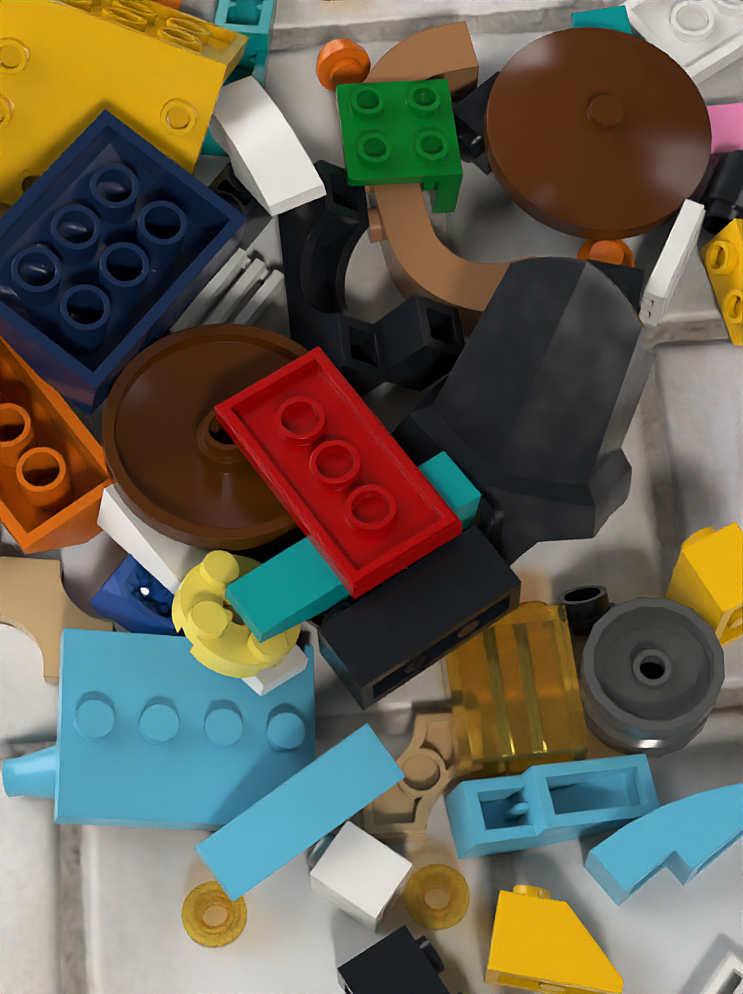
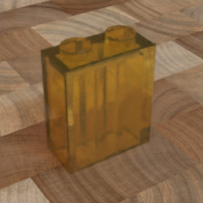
M536 600L519 603L517 609L440 660L446 709L450 720L449 728L454 764L456 763L457 782L521 775L530 766L586 759L589 742L565 604L547 606V603ZM484 762L485 769L471 772L472 764Z

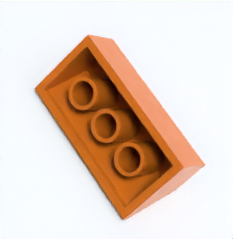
M0 336V521L26 555L84 544L104 531L97 524L104 488L112 485L105 466L103 448L61 395L42 380Z

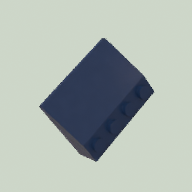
M105 109L0 218V336L42 380L91 416L108 397L114 382L129 362L145 348L159 340L238 251L248 218Z

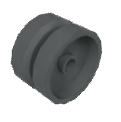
M638 597L612 607L594 624L585 644L576 676V704L586 727L607 747L626 755L646 753V757L659 758L683 749L702 731L725 679L724 651L713 628L692 608L668 598Z

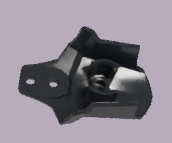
M549 256L511 262L450 374L446 375L417 404L391 435L417 467L439 453L446 452L481 493L477 509L481 513L482 520L481 524L477 527L510 567L538 542L592 539L596 537V534L608 518L625 503L631 486L632 467L621 447L657 355L643 349L640 345L644 324L633 306L620 289L589 261L570 257ZM421 559L409 565L408 568L417 563L418 561H420Z

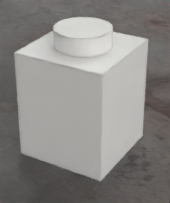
M348 820L337 835L329 832L322 837L307 861V864L313 867L309 873L311 889L374 933H376L412 881L413 864Z

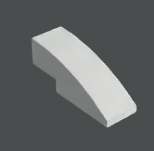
M252 75L222 86L209 126L211 136L229 155L235 176L273 217L327 195L320 176L293 129L267 92Z

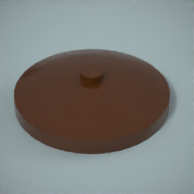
M581 27L560 30L542 36L520 49L506 63L496 78L487 102L483 122L484 146L490 167L497 181L514 203L535 220L554 230L591 240H619L639 236L662 226L680 212L685 199L690 200L705 174L711 153L712 132L708 110L702 95L687 72L667 53L655 45L631 34L606 28Z
M209 324L172 333L154 342L134 357L114 382L108 394L102 418V448L105 466L114 489L132 513L146 525L172 540L211 550L253 549L283 540L300 531L301 529L217 421L214 407L309 351L295 341L263 328L242 324Z

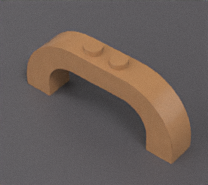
M466 21L432 27L402 40L385 53L374 65L365 83L448 79L451 102L463 100L477 88L479 64ZM420 183L365 186V192L371 207L368 209L370 226L367 229L370 243L380 242L384 260L395 287L405 300L417 294L458 308L464 337H470L510 263L528 258H536V256L492 264L477 263L463 259L449 251L435 235Z

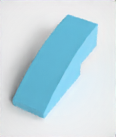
M366 723L198 844L194 849L231 902H234L406 776L369 724Z
M646 753L530 766L521 775L462 781L444 798L459 860L531 849L620 829L660 807Z
M743 783L696 793L661 806L634 820L591 849L584 868L617 906L621 905L665 867L673 873L683 886L686 885L743 837Z

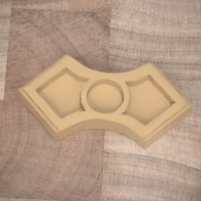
M0 556V624L18 628L31 637L42 652L45 682L47 684H59L60 636L63 629L72 628L116 632L114 622L92 617L80 610L71 601L65 592L64 572L60 560Z
M479 709L416 713L414 734L411 742L403 754L395 761L406 777L359 810L360 829L382 844L426 842L428 818L439 798L459 782L484 776L485 767Z

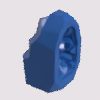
M128 554L89 602L101 617L114 620L131 633L186 637L183 628L177 633L172 620V603L175 595L134 559L131 554Z

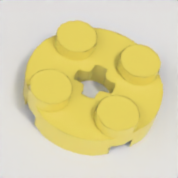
M222 550L210 552L201 563L188 572L175 593L172 603V620L177 633L183 628L185 636L193 644L189 652L207 668L235 678L257 676L261 669L271 668L272 666L275 668L283 662L299 638L301 623L262 643L257 640L245 622L243 625L234 623L232 621L233 613L223 608V606H232L225 597L226 587L259 567L262 563L248 557L232 555Z

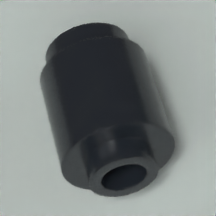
M735 150L732 153H724L717 157L698 202L704 205V210H706L702 227L713 235H717L733 219H743V150Z

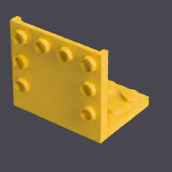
M0 0V202L13 206L105 109L193 176L223 83L243 58L249 36L151 0Z

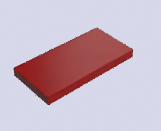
M319 346L214 407L217 421L354 599L462 533V521Z

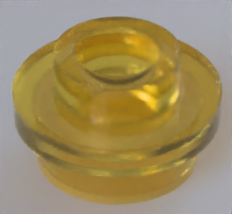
M444 864L424 866L411 876L406 885L405 906L407 912L419 926L433 931L450 929L456 926L468 911L470 904L469 886L465 878L450 866ZM432 889H441L448 894L450 901L444 908L434 909L426 903L424 897Z
M217 881L205 882L195 887L185 898L181 911L182 923L188 936L195 943L206 948H221L233 943L244 931L248 916L243 896L231 902ZM211 906H221L227 911L226 920L219 926H209L203 921L204 912Z

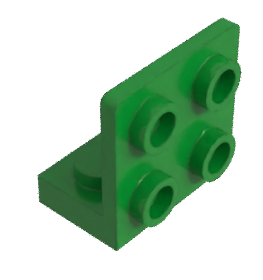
M448 79L337 85L335 98L347 184L349 186L420 183L422 192L429 191L432 213L455 212L463 170Z

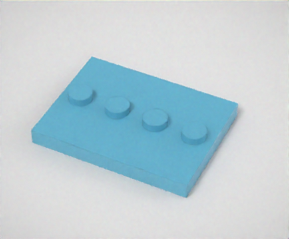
M64 628L60 636L54 823L218 831L316 760L314 646L298 645L309 659L306 669L260 697L241 678L217 673L198 662L189 652L193 644L187 637Z

